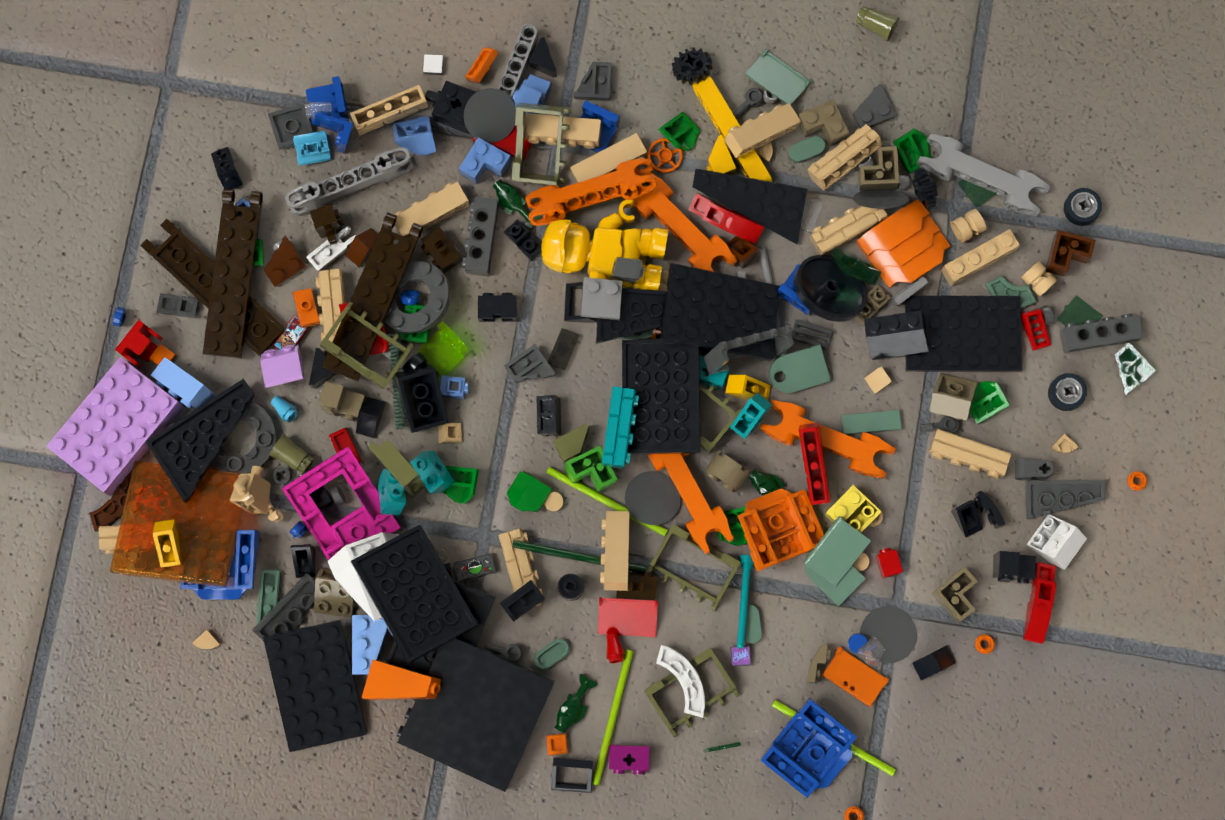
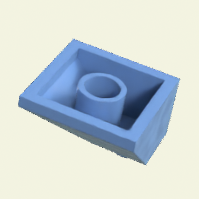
M429 116L393 123L396 144L407 148L408 151L418 156H427L436 152Z

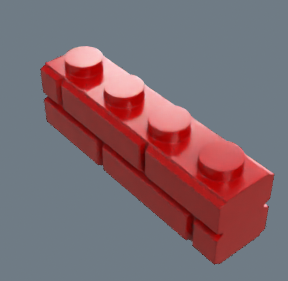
M819 423L800 425L798 430L801 438L800 442L811 505L829 503L831 494Z

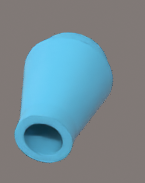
M279 395L272 399L271 404L283 421L290 423L298 416L299 412L296 406L282 399Z

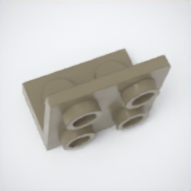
M320 568L315 581L314 612L351 618L353 615L354 599L335 580L331 569Z

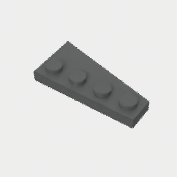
M1105 480L1025 481L1026 520L1105 500Z
M306 573L252 631L264 642V636L295 630L314 601L315 580Z

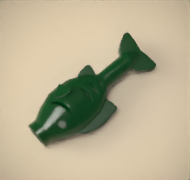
M501 179L493 185V188L496 191L500 207L508 215H511L513 211H518L525 218L526 228L530 231L534 225L529 220V212L524 208V205L527 203L526 200L521 197V194L514 186L503 182ZM538 215L534 217V219H536V220H539V219L542 218L541 216H538Z
M756 469L748 476L760 495H766L785 486L777 476L766 474Z
M583 674L579 675L581 686L575 696L568 694L567 700L560 706L554 728L562 733H565L567 729L584 717L588 707L583 706L581 700L587 689L597 686L596 682L589 680Z

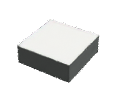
M424 54L423 73L442 75L443 55Z

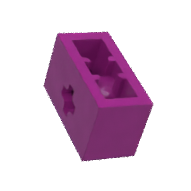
M610 745L609 769H613L614 774H625V770H633V774L645 775V771H649V746ZM628 754L635 758V762H632L631 766H627V762H623Z

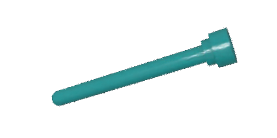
M740 555L743 576L737 647L739 649L745 646L750 574L754 565L751 555Z

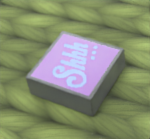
M737 646L730 647L731 667L751 666L750 646H744L742 649H739Z

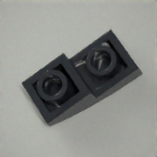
M518 219L504 231L505 235L530 261L541 253V243Z
M982 491L977 492L974 498L975 506L977 509L980 508L981 513L989 511L987 517L990 525H994L995 529L1005 525L1003 517L993 501Z

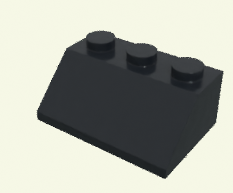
M922 310L864 319L866 339L872 360L929 352L925 315Z
M434 367L411 369L394 374L406 423L411 433L449 423Z

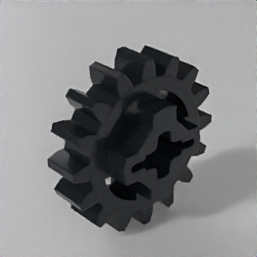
M695 47L692 48V51L685 49L686 53L679 52L680 57H674L675 62L672 63L673 75L676 76L677 81L681 80L682 84H685L687 81L689 85H692L693 81L699 84V80L705 81V75L710 76V70L713 69L711 57L707 51L703 53L701 48L698 51L695 50Z
M922 167L914 170L915 180H912L915 195L919 202L922 201L925 208L935 207L937 205L936 196H938L935 181L931 174L928 175L925 168Z

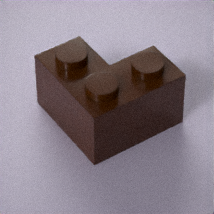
M1058 230L1053 238L1046 272L1064 276L1068 271L1071 260L1087 263L1092 257L1096 240Z

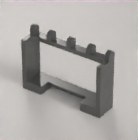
M789 324L785 327L773 328L769 331L720 342L704 357L709 375L727 371L729 369L727 363L729 359L743 356L728 353L729 349L774 338L772 359L779 357L794 344L791 336L792 326Z

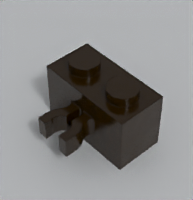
M332 204L310 211L314 227L321 238L327 237L330 245L337 244L335 233H339L342 230L341 225H344L338 209L334 210Z
M440 227L421 239L423 243L421 246L422 250L427 256L429 254L434 259L431 261L432 264L439 270L441 269L443 273H446L462 262L461 256Z
M628 572V591H617L616 598L655 600L657 577H653L652 573H641V576H634V572Z

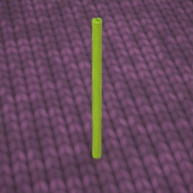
M552 467L548 468L546 473L616 511H628L625 506L578 481L572 484L567 475ZM629 513L630 518L664 537L668 532L666 528L660 525L641 523Z
M626 649L625 660L622 664L592 781L594 785L600 786L634 652Z
M776 699L774 700L772 707L791 718L796 714V711ZM851 744L853 754L891 776L894 775L896 769Z

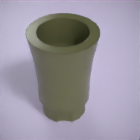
M862 6L855 22L889 41L897 26L899 17Z
M286 434L281 436L269 456L280 460L301 473L306 472L314 461L307 452L296 445Z

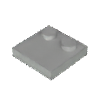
M584 277L580 317L619 320L622 281Z

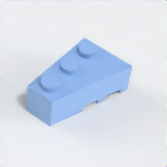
M166 357L163 358L151 374L156 379L155 384L163 390L167 387L169 389L168 393L174 398L181 397L182 400L180 402L188 408L193 406L197 409L217 396Z
M352 615V675H368L372 659L380 661L389 632L383 619L373 621L369 615Z

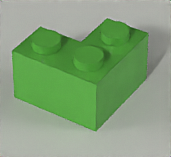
M600 446L565 462L564 469L572 484L590 476L597 492L615 485L618 479L611 467L601 465L603 450Z

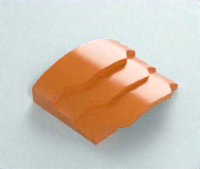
M918 199L880 222L856 241L858 247L888 288L898 282L911 284L941 264L944 251L951 247L938 226L929 216L930 213Z
M782 488L748 501L744 513L738 515L757 572L814 549L824 536L805 489L796 493H791Z

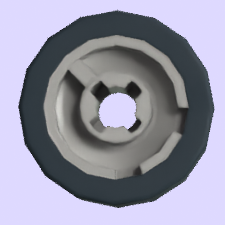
M1089 188L1074 190L1064 202L1063 210L1065 217L1075 225L1085 226L1091 224L1097 219L1102 210V202L1099 195ZM1080 204H1084L1086 208L1082 210Z
M1072 373L1059 375L1051 382L1048 389V398L1051 404L1061 411H1071L1078 408L1087 396V387L1084 381ZM1065 389L1070 390L1071 394L1066 396Z

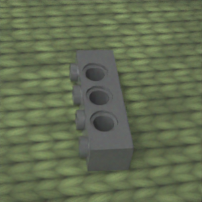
M475 196V202H471L470 213L473 216L472 220L468 222L470 237L469 239L466 238L465 241L467 257H463L462 268H465L466 274L489 277L499 209L498 199ZM481 215L488 216L484 222H480L478 218ZM478 233L485 234L482 240L475 238ZM481 251L483 254L480 258H474V252Z
M1132 313L1121 315L1119 319H1114L1113 316L1106 317L1101 322L1088 320L1084 321L1083 325L1077 326L1076 323H1069L1060 330L1064 353L1135 342L1144 338L1139 315L1133 316ZM1116 325L1123 327V334L1117 332ZM1098 328H1101V329L1104 330V332H1105V336H1104V337H1101V336L1098 335V333H1097V329H1098ZM1079 331L1086 334V340L1079 338Z

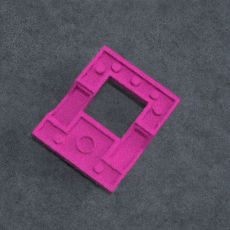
M349 446L282 487V490L317 540L328 560L345 545L382 532L392 534L401 528L393 515L381 514L379 493ZM343 474L362 503V506L330 525L310 496V493Z

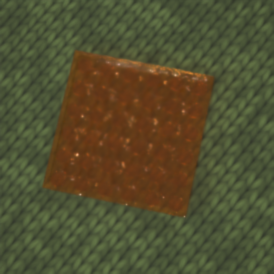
M135 461L110 572L227 587L237 539V530L239 529L243 510L232 503L230 497L234 490L233 484L240 474L208 470L190 500L185 503L160 464ZM175 519L179 536L181 564L161 567L152 533L155 522Z

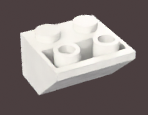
M1048 514L1026 545L1051 564L1065 570L1087 538L1076 526Z

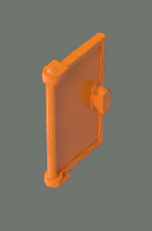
M841 646L836 649L833 659L822 674V676L868 707H871L879 692L889 680V678L884 677L845 651Z

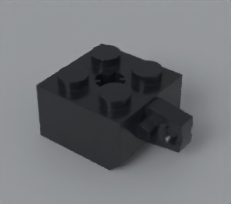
M445 81L442 91H438V93L427 90L425 99L433 103V119L443 125L467 134L469 133L464 123V109L468 100L476 92L449 81Z

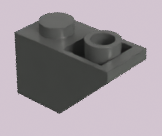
M617 257L614 260L610 278L634 283L643 276L645 266H642L643 261Z

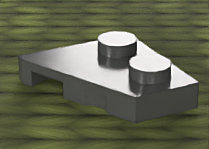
M592 62L588 73L583 77L579 88L574 93V99L610 101L612 63Z
M879 84L854 112L853 116L859 128L866 124L871 128L895 118L896 115L882 84Z
M535 344L504 365L514 382L556 375Z

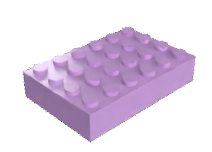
M119 357L46 447L102 492L111 496L116 487L131 472L134 465L149 450L146 442L164 431L167 424L172 422L184 406L122 357Z

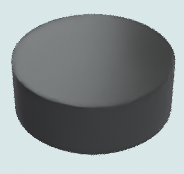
M1048 305L1040 307L1045 324H1052L1054 316L1051 308Z
M338 485L332 487L330 491L337 505L346 503L341 488Z

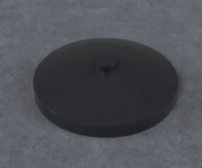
M830 255L811 256L800 264L794 276V287L800 301L812 313L823 319L835 322L849 321L858 316L866 305L868 294L863 278L855 268L842 259Z

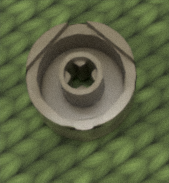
M718 450L706 468L708 471L706 475L716 482L719 479L724 482L722 486L731 492L738 491L750 471L746 469L744 472L742 465L725 454L721 457L722 452Z

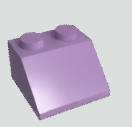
M287 345L281 350L276 351L270 349L261 354L260 362L266 388L303 379L304 363L298 345Z

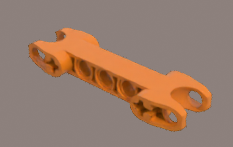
M646 158L625 161L617 165L616 171L562 188L558 185H548L531 192L525 197L528 207L534 209L528 214L531 224L536 226L547 225L556 220H563L567 212L619 196L631 200L651 192L657 187L654 176L647 175L653 170L651 161ZM640 165H648L647 168L638 170ZM648 181L652 182V184L649 186L642 185V183ZM533 198L540 199V201L531 202L530 200ZM537 215H544L539 220L534 219V217Z
M651 172L647 174L654 176L657 187L641 197L631 199L634 201V209L644 219L653 214L693 254L687 260L693 268L714 272L711 265L716 260H724L734 267L737 264V259L727 244L716 234L708 239L669 200L674 194L671 188Z
M771 399L770 403L773 404L771 408L781 414L782 422L776 426L761 424L759 430L775 441L793 446L795 438L801 439L798 430L799 426L815 422L804 418L806 409L793 403ZM819 424L823 450L851 460L849 469L858 474L881 479L885 478L886 472L875 466L873 457L877 453L893 455L896 448L869 433L862 432L858 440Z
M691 453L648 455L656 471L666 468L693 518V520L685 523L691 537L704 554L710 553L706 539L711 532H721L728 542L733 541L734 538L729 529L727 518L721 507L717 506L710 509L683 459Z

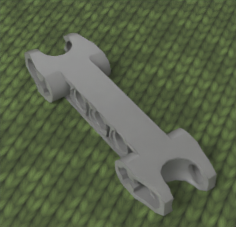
M935 134L929 135L927 142L937 149L939 156L934 159L920 156L917 165L925 168L932 176L942 180H949L951 175L964 179L1005 197L1003 205L1016 213L1037 217L1041 209L1030 201L1028 195L1032 191L1046 194L1050 189L1047 183L1025 170H1017L1014 176L962 153L964 145L955 139Z
M396 148L379 154L370 162L318 183L310 182L291 190L285 196V200L294 215H303L324 207L330 201L382 180L390 181L411 171L414 165L407 148ZM403 152L406 154L396 157L397 153ZM409 162V166L406 169L400 168ZM365 172H372L370 177H363ZM348 179H354L351 185L345 184ZM330 186H337L335 191H328V188ZM292 195H299L290 202V197ZM304 206L303 210L297 211L294 209Z

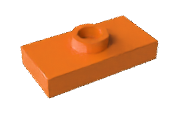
M484 47L465 78L469 82L480 83L484 75L490 70V66L498 52L495 49Z
M312 289L294 291L293 298L301 328L320 324Z

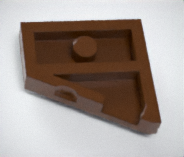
M286 235L282 238L281 244L264 268L265 274L274 287L306 267Z

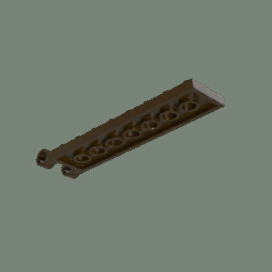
M224 188L202 354L242 359L263 193L251 191L250 207L234 206L235 190ZM242 212V216L239 217L238 213Z
M389 212L384 217L381 230L350 300L353 303L350 310L358 316H361L364 311L367 312L364 320L374 327H377L380 322H384L423 231L422 225L413 223L408 238L392 232L397 216ZM394 240H399V243L394 244ZM346 313L332 343L365 366L378 335ZM327 353L322 368L354 381H359L361 376L359 372L331 353Z
M166 218L160 226L171 236L158 249L148 239L140 246L201 303L209 308L214 262ZM250 296L244 342L261 357V354H264L286 328Z

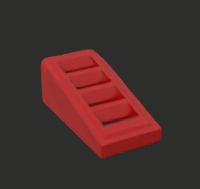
M1037 308L1021 313V321L1032 351L1050 346L1051 342L1042 310ZM1036 316V319L1029 321V317ZM1038 323V327L1031 328V325ZM1041 330L1042 334L1033 336V332ZM1044 338V341L1035 343L1036 339Z

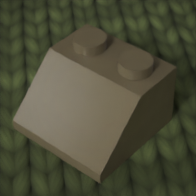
M940 373L933 391L929 412L967 421L978 382Z

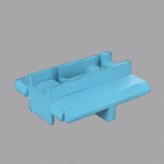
M325 131L293 136L299 166L331 160Z

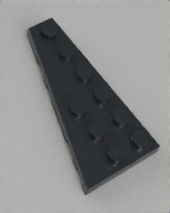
M695 169L693 188L795 244L798 243L808 188Z
M622 288L620 319L597 318L596 344L662 328L666 291Z

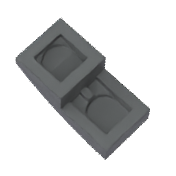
M160 293L157 313L195 318L198 299Z

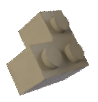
M834 100L804 111L798 116L801 120L799 126L805 137L822 130L829 146L846 140L848 137V129Z
M897 146L878 147L876 151V165L860 166L858 171L859 191L897 189L899 185Z
M325 381L318 404L322 407V410L326 411V414L332 416L340 414L344 415L343 418L346 420L355 421V419H358L359 410L365 402L366 396L348 391L344 386Z
M963 567L932 592V594L954 621L959 623L976 610L963 593L978 581L966 567Z

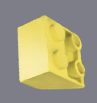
M852 485L825 513V516L832 523L840 516L862 533L881 511Z

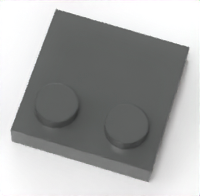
M304 104L268 113L279 150L295 146L293 136L313 133Z

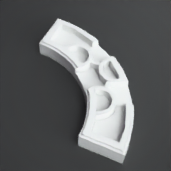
M661 645L656 664L671 671L680 682L685 696L684 713L703 718L705 695L698 673L684 656L667 646Z

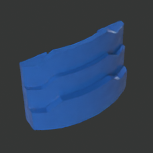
M183 531L180 589L194 590L203 600H239L247 589H254V574L257 551H259L260 531Z
M809 698L778 734L760 761L808 798L814 789L828 787L852 758L851 744L857 736L812 698Z

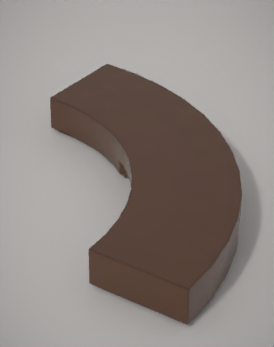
M137 464L134 465L122 483L116 487L111 499L99 509L89 513L95 532L99 531L100 526H110L127 510L137 487Z

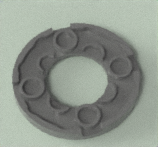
M409 262L384 322L391 329L402 334L422 333L434 327L443 318L450 304L449 295L451 289L446 276L436 266L428 262ZM410 281H423L430 289V298L427 305L419 312L413 314L400 311L397 307V294L401 287Z
M254 402L250 403L241 420L248 421L256 430L255 446L249 453L243 456L229 455L222 448L211 465L221 473L231 476L251 473L252 466L263 467L271 458L269 454L277 441L276 428L270 415Z

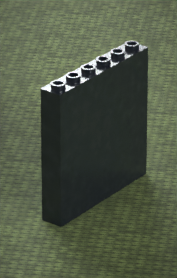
M457 637L442 645L437 654L433 653L429 661L431 668L429 672L425 671L424 674L441 679L440 691L436 699H413L415 701L413 708H408L404 717L407 719L405 726L401 725L396 735L399 737L397 743L506 792L555 681Z

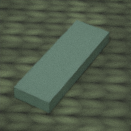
M899 410L841 416L843 434L846 435L902 429Z
M261 569L256 625L279 602L281 570Z

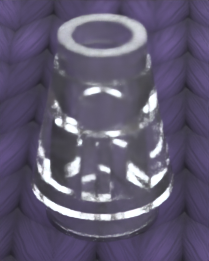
M308 102V104H304L306 119L311 118V120H314L316 112L332 113L331 102Z

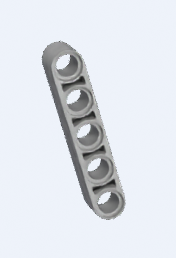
M526 24L521 28L497 88L509 95L512 100L516 89L519 90L529 60L538 42L537 28L532 24ZM529 32L534 34L530 38L525 37ZM521 49L527 50L525 54H519L518 52ZM514 66L521 67L518 71L512 70ZM509 82L514 83V86L511 88L505 87Z

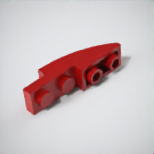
M700 193L695 194L689 207V211L702 217L701 219L754 244L758 243L765 228L759 223L720 205Z
M1040 562L1036 563L1031 599L1027 605L1023 640L1039 644L1044 643L1056 590V582H1054L1056 566Z

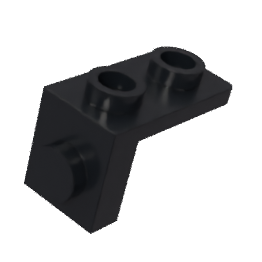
M229 147L211 153L218 178L223 187L234 189L242 186L243 183L235 168Z

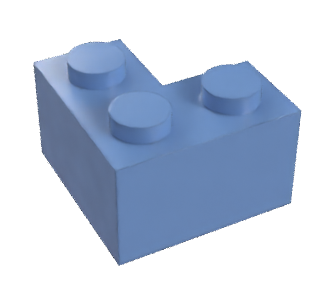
M530 74L528 80L525 79L520 89H516L513 95L515 108L519 102L544 105L551 91V82Z
M478 137L459 167L460 175L475 184L478 183L486 169L503 177L512 163L511 156Z

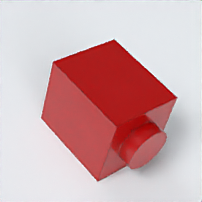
M886 548L879 551L880 554L876 556L882 579L903 572L897 550L891 551V548Z

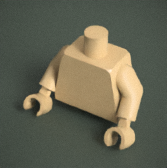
M252 466L251 473L240 474L234 482V490L230 501L250 514H269V520L279 522L284 516L280 510H275L270 502L271 485L262 478L263 468Z

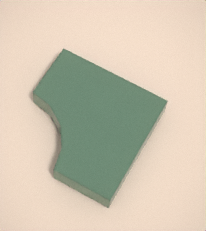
M1004 276L985 284L990 296H1020L1021 309L1037 302L1029 285H1013Z

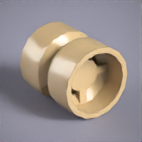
M976 209L965 213L964 218L958 217L950 222L956 238L961 243L971 239L973 234L978 235L986 230L984 219Z
M1040 261L1036 262L1021 277L1027 285L1033 286L1032 290L1039 297L1058 280L1051 272H1046V267Z

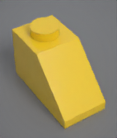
M719 135L709 156L706 170L733 175L736 174V166L723 136Z
M729 375L725 393L744 400H749L759 393L768 401L771 385L747 375Z
M175 519L155 522L152 533L160 566L180 565L179 536Z

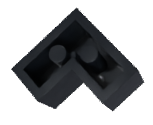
M999 551L993 555L992 578H997L998 582L1004 583L1017 580L1019 584H1029V581L1035 580L1036 556L1020 555V552Z

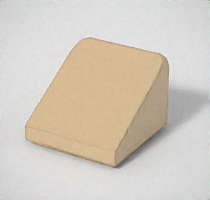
M882 366L864 378L874 394L892 383Z
M461 423L439 425V443L462 442Z

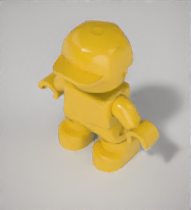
M624 200L619 206L618 213H613L601 219L598 228L594 231L593 240L590 239L589 230L583 225H579L576 222L571 223V220L551 222L542 239V261L549 269L562 273V270L565 273L579 272L584 268L585 263L589 262L587 270L589 278L617 280L610 278L614 260L617 257L642 260V266H645L646 256L663 260L668 230L662 228H645L642 231L638 228L619 230L618 228L623 224L622 222L632 223L635 220L633 215L628 216L623 211L625 208H632L634 201ZM652 264L645 266L642 278L640 277L634 283L622 281V288L658 291L662 266Z

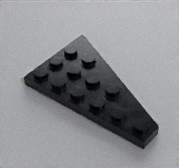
M244 378L146 442L185 503L194 494L255 397V394Z

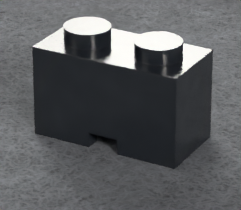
M506 292L501 293V295L483 293L482 296H478L479 322H494V318H501L502 322H517L516 295Z

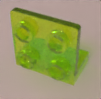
M442 321L437 325L439 330L427 341V344L424 343L417 351L428 360L429 364H432L438 370L440 376H446L471 352L463 341Z

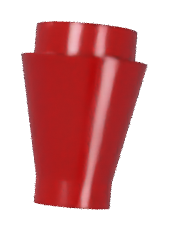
M618 634L606 635V659H609L611 664L624 661L626 654L619 641Z

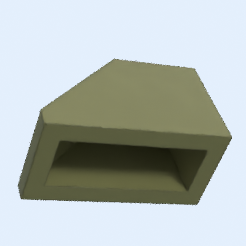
M587 423L553 440V444L564 464L581 455L589 432Z

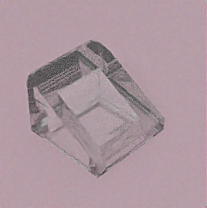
M875 636L864 644L857 653L866 664L874 665L879 663L885 648Z

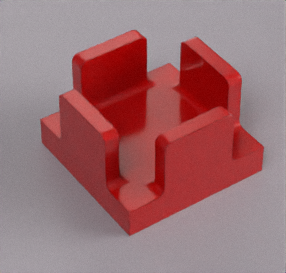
M138 320L115 350L140 368L142 365L133 359L135 355L149 362V357L158 347L151 342L150 336L153 335L159 341L163 338L142 321Z

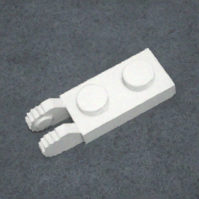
M349 226L339 233H335L337 244L330 245L328 240H326L306 257L317 271H322L348 250L355 236H357L354 235L346 242H342L341 239L352 230Z

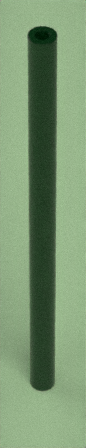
M513 540L512 548L601 565V557L517 540ZM628 563V571L646 573L647 566Z

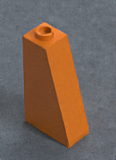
M372 659L362 698L369 700L436 699L440 691L441 679Z

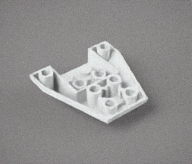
M382 532L345 545L328 560L335 580L373 621L380 620L382 617L354 570L351 560L399 536V534Z

